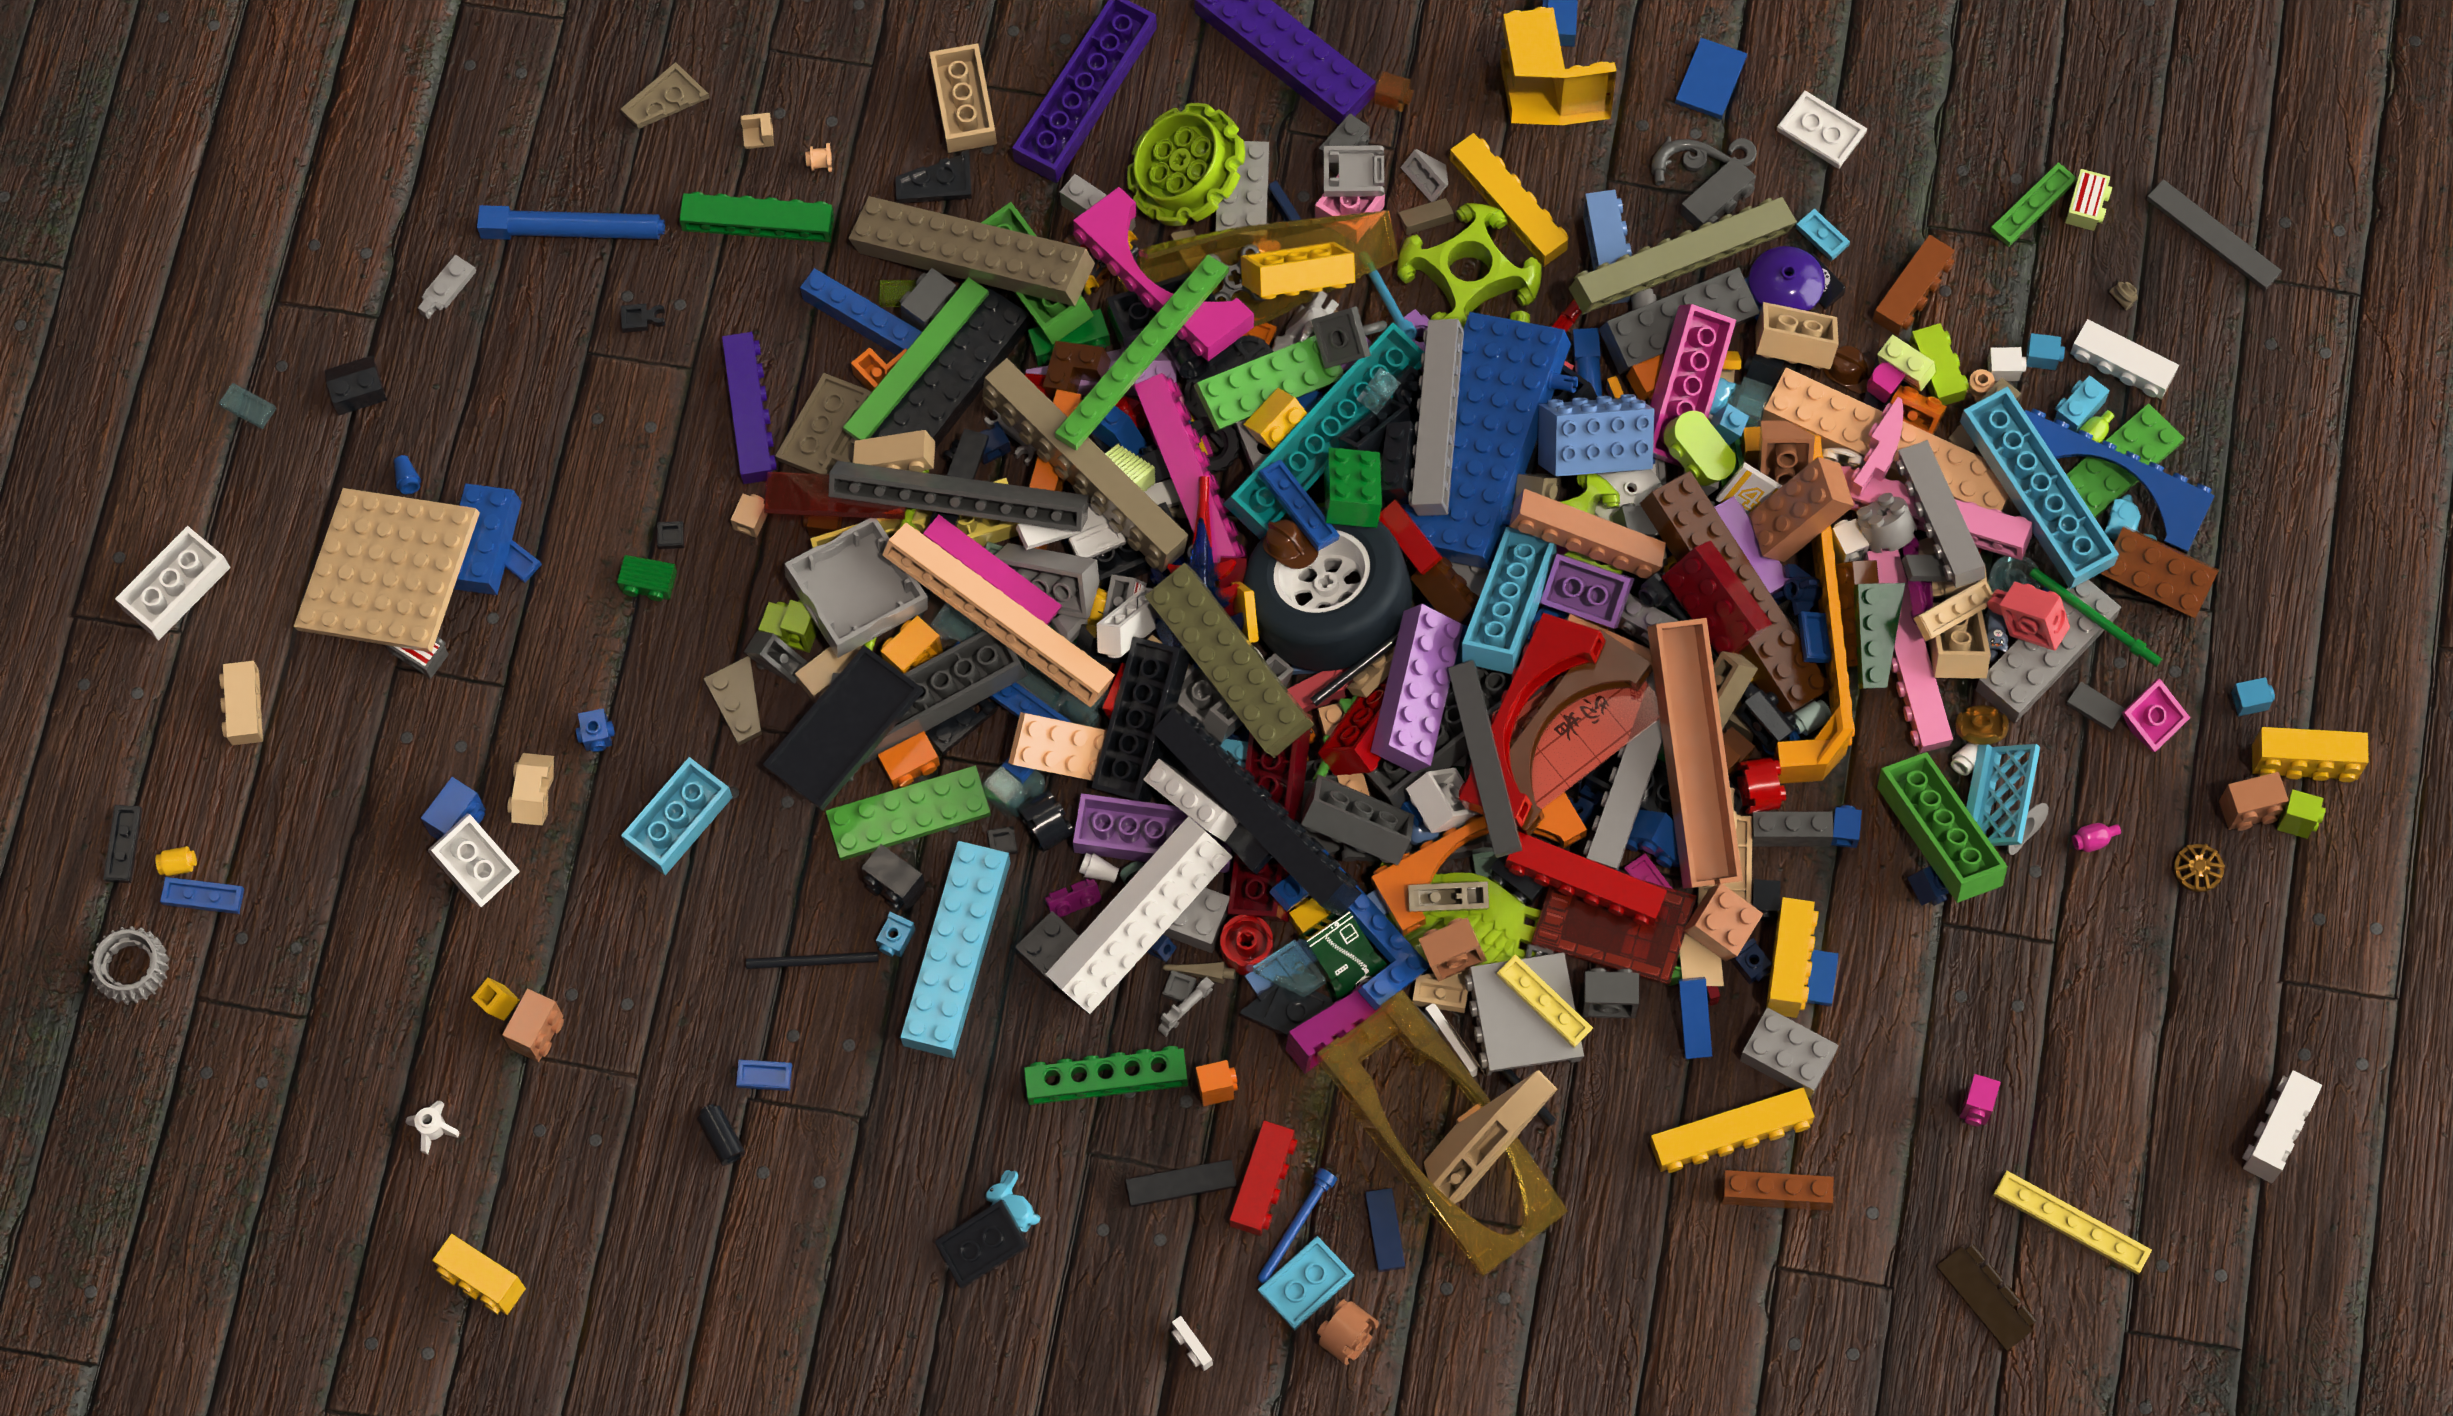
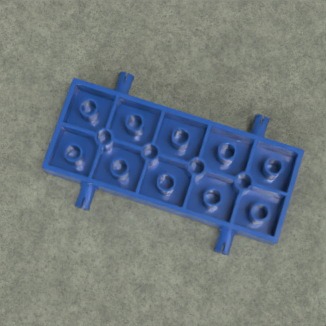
M1470 312L1464 326L1448 515L1418 516L1414 508L1409 504L1401 505L1439 554L1450 562L1491 569L1506 525H1510L1512 508L1515 501L1517 475L1525 474L1538 438L1539 404H1547L1548 400L1552 399L1555 389L1575 393L1576 388H1573V386H1578V377L1560 374L1571 345L1564 329Z

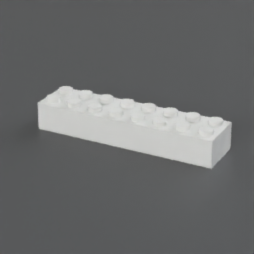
M1188 816L1049 969L1046 975L1070 998L1091 1014L1229 862L1232 856Z

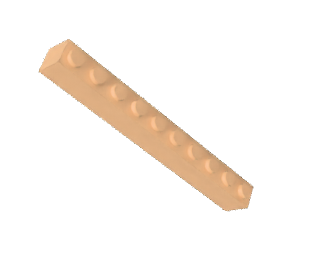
M905 523L888 540L882 556L1090 708L1106 692L1115 674L1069 642L1064 636L1047 626L1042 620L1036 618L1024 609L1023 606L1010 599L1001 590L995 588L980 575L962 564L961 561L951 556L939 545L925 537L917 529Z

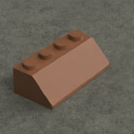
M1761 421L1757 470L1783 486L1813 461L1815 436L1788 421Z

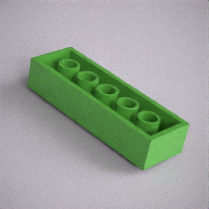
M1012 202L981 222L1036 236ZM1014 292L1052 345L1055 344V341H1059L1094 316L1081 295L1076 306H1071Z
M1927 752L1881 768L1877 786L1878 790L1956 903L2003 886L2008 866Z

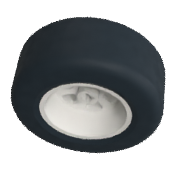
M1318 507L1325 516V507ZM1291 517L1285 519L1294 522ZM1380 521L1377 528L1332 524L1340 535L1339 540L1319 550L1318 557L1314 563L1302 569H1291L1281 564L1265 552L1263 547L1265 536L1260 540L1247 563L1244 585L1254 591L1258 632L1273 653H1276L1284 661L1300 668L1315 671L1341 670L1353 666L1400 629L1403 612L1411 608V578L1396 538ZM1338 569L1336 572H1326L1327 570ZM1351 572L1359 573L1361 577L1359 583L1346 584L1344 582V578ZM1317 575L1312 582H1306L1311 577ZM1307 592L1312 594L1313 598L1303 606L1298 605L1295 598L1297 594ZM1344 595H1351L1344 601L1339 602ZM1320 605H1330V607L1318 608Z

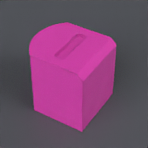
M1882 363L1875 368L1867 382V391L1883 403H1886L1901 384L1905 375L1889 363Z

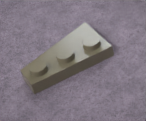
M675 62L621 108V112L636 128L640 129L710 97L709 93Z

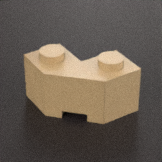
M523 753L519 762L514 764L513 776L515 781L512 797H509L507 809L511 813V823L543 825L548 815V790L554 780V756Z

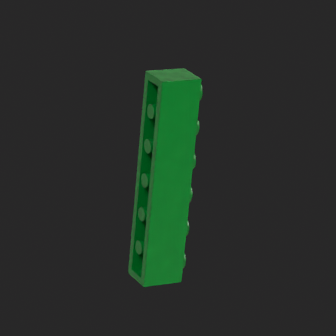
M701 192L683 193L680 213L682 231L831 242L834 222L832 205L822 201L805 203L797 199L779 201L771 197L754 199L751 196L729 197L726 194H716L713 196L705 195Z

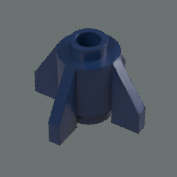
M1795 564L1784 565L1786 577L1791 579L1785 583L1784 591L1773 594L1774 600L1788 599L1793 602L1794 615H1799L1801 611L1808 612L1821 598L1822 584L1820 580L1810 576Z

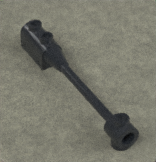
M1660 571L1642 584L1638 595L1645 606L1650 608L1654 605L1657 608L1667 607L1678 621L1691 620L1674 600L1675 595L1663 580V574ZM1710 643L1712 660L1716 662L1719 654ZM1750 682L1740 699L1742 705L1735 713L1770 752L1777 746V742H1783L1796 730L1793 726L1796 723V719L1792 713L1788 711L1782 713L1776 706L1779 703L1778 697L1773 692L1765 693Z

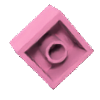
M1385 193L1383 196L1324 197L1323 194L1315 205V218L1357 244L1385 206Z

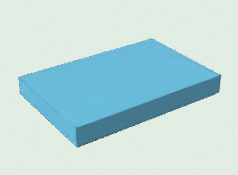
M1317 1236L1258 1289V1292L1295 1331L1354 1277V1274Z

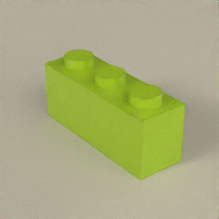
M1941 323L1912 331L1909 341L1911 347L1933 360L1936 373L1926 385L1930 396L1939 399L1943 405L1964 400L1969 384L1966 376L1961 375L1959 370L1960 361L1958 355L1951 350V338L1948 331L1943 330Z

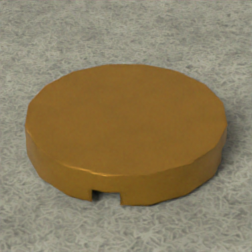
M1984 705L1972 706L1967 708V712L1963 714L1960 712L1956 719L1957 734L1963 740L1973 744L1986 745L1999 742L2008 732L2009 722L2007 716L2004 713L2003 715L1998 713V709Z

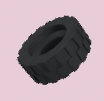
M1205 416L1201 417L1198 421L1192 422L1191 426L1197 430L1200 439L1206 433L1214 432L1219 434L1224 441L1223 451L1216 457H1208L1210 461V466L1207 467L1208 471L1216 474L1232 466L1234 460L1238 458V451L1240 450L1239 438L1234 427L1231 425L1215 432L1209 417Z

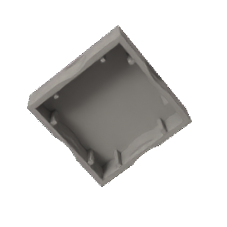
M875 515L844 531L831 542L816 546L784 563L785 577L837 658L928 610V596L918 581L882 556L890 538Z

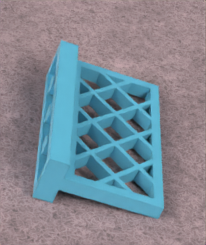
M1989 744L1978 745L1966 808L1985 835L1991 825L1995 828L1996 831L1988 838L1993 846L2022 844L2040 746L2037 744L1992 747ZM2030 752L2029 759L2021 765L2018 760L2025 753ZM2008 754L2010 758L1999 767L2001 755ZM2015 764L2018 770L2008 778L2005 772ZM2024 775V784L2017 790L2013 784ZM2002 777L2005 783L1995 791L1996 781ZM2010 788L2014 794L2004 803L2000 797ZM2019 799L2020 808L2012 814L2009 808ZM1997 801L2000 807L1990 815L1991 807ZM2006 812L2009 819L1999 827L1996 821ZM2015 824L2014 837H2006L2004 833Z

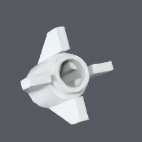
M437 1100L432 1106L423 1108L416 1115L409 1116L406 1119L407 1125L416 1127L421 1134V1152L424 1154H428L432 1143L431 1140L440 1138L444 1133L445 1135L457 1138L459 1136V1131L445 1124L441 1116L444 1107L442 1101Z

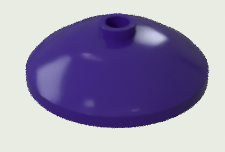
M1780 246L1765 251L1754 261L1749 274L1750 292L1754 300L1761 307L1763 302L1809 311L1821 299L1825 286L1824 273L1818 261L1808 252L1791 246ZM1790 271L1793 275L1787 276L1784 272Z

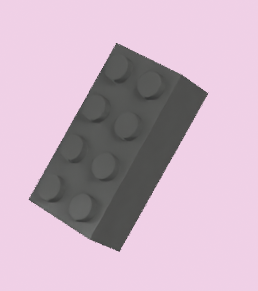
M1318 774L1305 799L1301 825L1312 832H1319L1329 836L1335 842H1343L1353 846L1359 852L1372 854L1385 863L1399 865L1411 841L1414 815Z

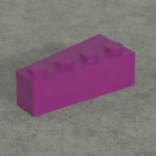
M1361 984L1347 997L1339 999L1329 1008L1289 1031L1286 1051L1304 1074H1306L1387 1017L1391 1009L1390 1003L1386 1002L1375 1011L1358 992L1363 986Z

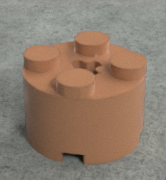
M1343 1299L1334 1310L1336 1314L1330 1321L1326 1320L1321 1324L1317 1334L1321 1336L1319 1345L1342 1363L1348 1365V1359L1351 1358L1354 1361L1370 1343L1373 1337L1369 1332L1372 1327L1377 1330L1379 1322L1354 1302H1347Z

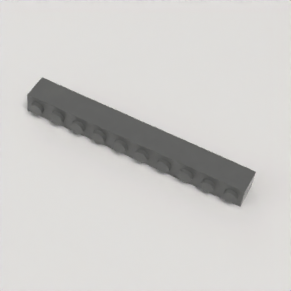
M837 461L829 473V497L1079 532L1082 531L1088 518L1089 495Z

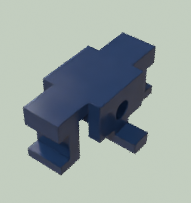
M1584 785L1580 791L1582 797L1577 804L1573 802L1572 798L1568 797L1576 812L1579 809H1583V812L1577 814L1587 829V836L1593 827L1596 816H1601L1600 812L1604 807L1600 805L1604 793L1597 791L1596 794H1593L1589 787ZM1582 839L1573 843V845L1577 846Z

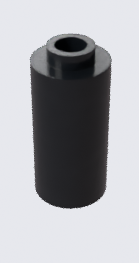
M714 1104L704 1107L700 1111L701 1115H699L697 1120L723 1166L736 1162L746 1152L722 1107L714 1106Z

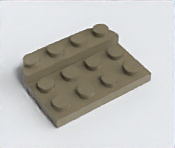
M823 373L775 455L776 459L779 462L818 476L822 481H829V473L837 461L853 463L854 442L856 439L846 433L843 427L872 392Z

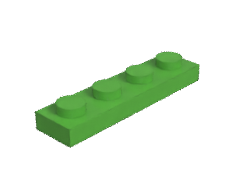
M2058 162L1991 227L1990 232L2010 247L2076 183L2077 177Z

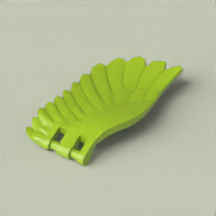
M1383 861L1380 865V867L1384 865H1387L1388 867L1392 866L1391 864L1385 863ZM1474 873L1435 874L1431 884L1488 881L1489 908L1487 910L1423 912L1426 917V924L1404 937L1423 959L1429 963L1419 938L1424 937V933L1429 930H1440L1448 926V923L1454 919L1468 918L1487 961L1476 966L1509 961L1515 954L1520 959H1524L1525 950L1519 949L1520 941L1543 947L1533 942L1543 911L1524 905L1504 888L1484 876ZM1389 914L1386 915L1387 919L1396 927ZM1526 917L1535 921L1534 927L1524 924ZM1532 951L1531 958L1535 957L1536 952Z

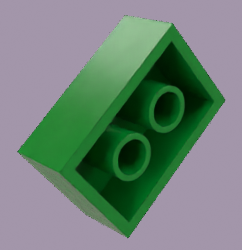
M1328 448L1324 467L1326 523L1377 528L1382 508L1380 452Z

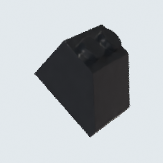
M374 355L325 370L330 396L339 416L387 401Z

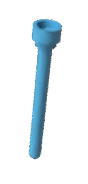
M1361 251L1359 258L1395 324L1413 340L1417 335L1415 326L1411 321L1404 319L1368 252Z

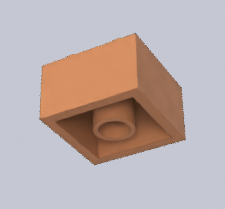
M2276 772L2228 784L2219 803L2228 829L2237 828L2238 831H2243L2251 828L2256 823L2262 822L2266 825L2276 822L2289 800L2280 774Z
M1720 883L1708 889L1683 931L1722 960L1728 961L1738 956L1763 913Z
M1468 918L1454 919L1448 923V926L1440 930H1429L1424 933V937L1419 938L1429 965L1438 982L1487 961Z
M527 988L502 1036L511 1050L539 1062L542 1056L545 1057L548 1054L552 1044L550 1041L554 1033H558L564 1023V1019H562L563 1014L556 1001Z

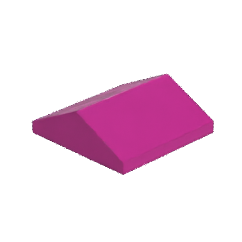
M2157 678L2122 712L2131 733L2152 752H2156L2190 719V716L2160 678Z

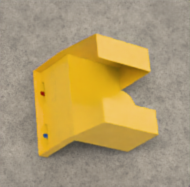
M1537 7L1533 10L1522 12L1514 10L1503 14V32L1506 49H1501L1500 64L1511 123L1568 125L1611 119L1616 79L1615 62H1597L1584 67L1575 65L1565 69L1553 7Z

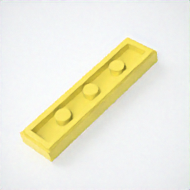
M1516 954L1497 972L1496 975L1573 1048L1593 1029L1588 1022Z

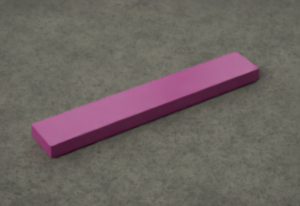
M938 515L924 531L923 535L961 561L962 564L980 575L995 588L1001 590L1006 596L1023 606L1024 609L1039 620H1042L1046 625L1061 610V604L942 516Z

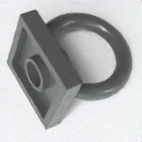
M1357 306L1311 319L1325 369L1371 356L1366 335L1384 331L1387 328V323L1383 320L1362 326Z

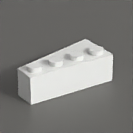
M2294 1070L2288 1077L2283 1075L2276 1089L2280 1091L2277 1100L2271 1099L2265 1113L2269 1114L2266 1123L2262 1121L2259 1123L2254 1133V1136L2258 1139L2254 1146L2249 1144L2242 1159L2246 1160L2243 1167L2244 1170L2270 1183L2275 1181L2286 1164L2285 1161L2295 1145L2293 1141L2297 1139L2303 1128L2304 1119L2311 1111L2322 1087L2321 1084Z

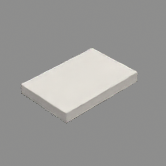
M1804 90L1777 126V131L1840 169L1866 134L1867 128Z

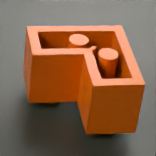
M869 347L851 362L853 375L867 390L873 392L905 354L907 349H904L886 364Z

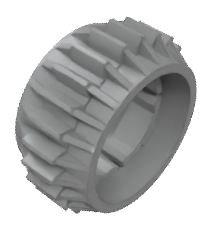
M131 926L128 930H125L123 927L116 932L112 930V934L107 937L103 936L104 940L96 944L98 946L96 951H92L94 958L89 961L92 965L90 973L94 977L92 981L98 986L97 988L101 993H104L108 999L113 998L116 1003L123 1000L125 1004H128L130 1001H134L137 1004L140 999L144 998L147 1000L149 995L156 994L155 991L158 987L162 988V981L167 979L165 972L169 970V966L166 964L169 960V957L165 954L167 950L161 945V941L157 937L155 938L150 931L146 933L143 928L135 930ZM127 946L143 948L150 957V967L147 969V975L141 977L140 981L133 984L122 985L120 982H115L109 974V963L112 961V956Z

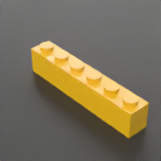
M1473 133L1450 149L1451 163L1489 206L1503 211L1508 221L1506 225L1543 267L1567 251L1569 237L1566 231L1554 224L1550 213L1538 206L1534 195L1522 188L1518 177L1506 170L1502 159L1490 152V148L1484 139H1479Z
M1803 1087L1651 1135L1650 1145L1660 1172L1667 1170L1668 1173L1681 1170L1684 1164L1691 1162L1694 1165L1708 1161L1709 1156L1716 1154L1719 1157L1733 1153L1735 1148L1744 1146L1745 1149L1758 1145L1760 1140L1769 1138L1770 1141L1785 1136V1132L1794 1130L1796 1133L1802 1132L1810 1128V1124L1813 1123L1815 1116Z

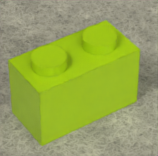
M2292 789L2288 796L2289 801L2280 815L2277 830L2308 839L2311 832H2316L2319 823L2323 821L2326 808L2322 807L2324 798Z

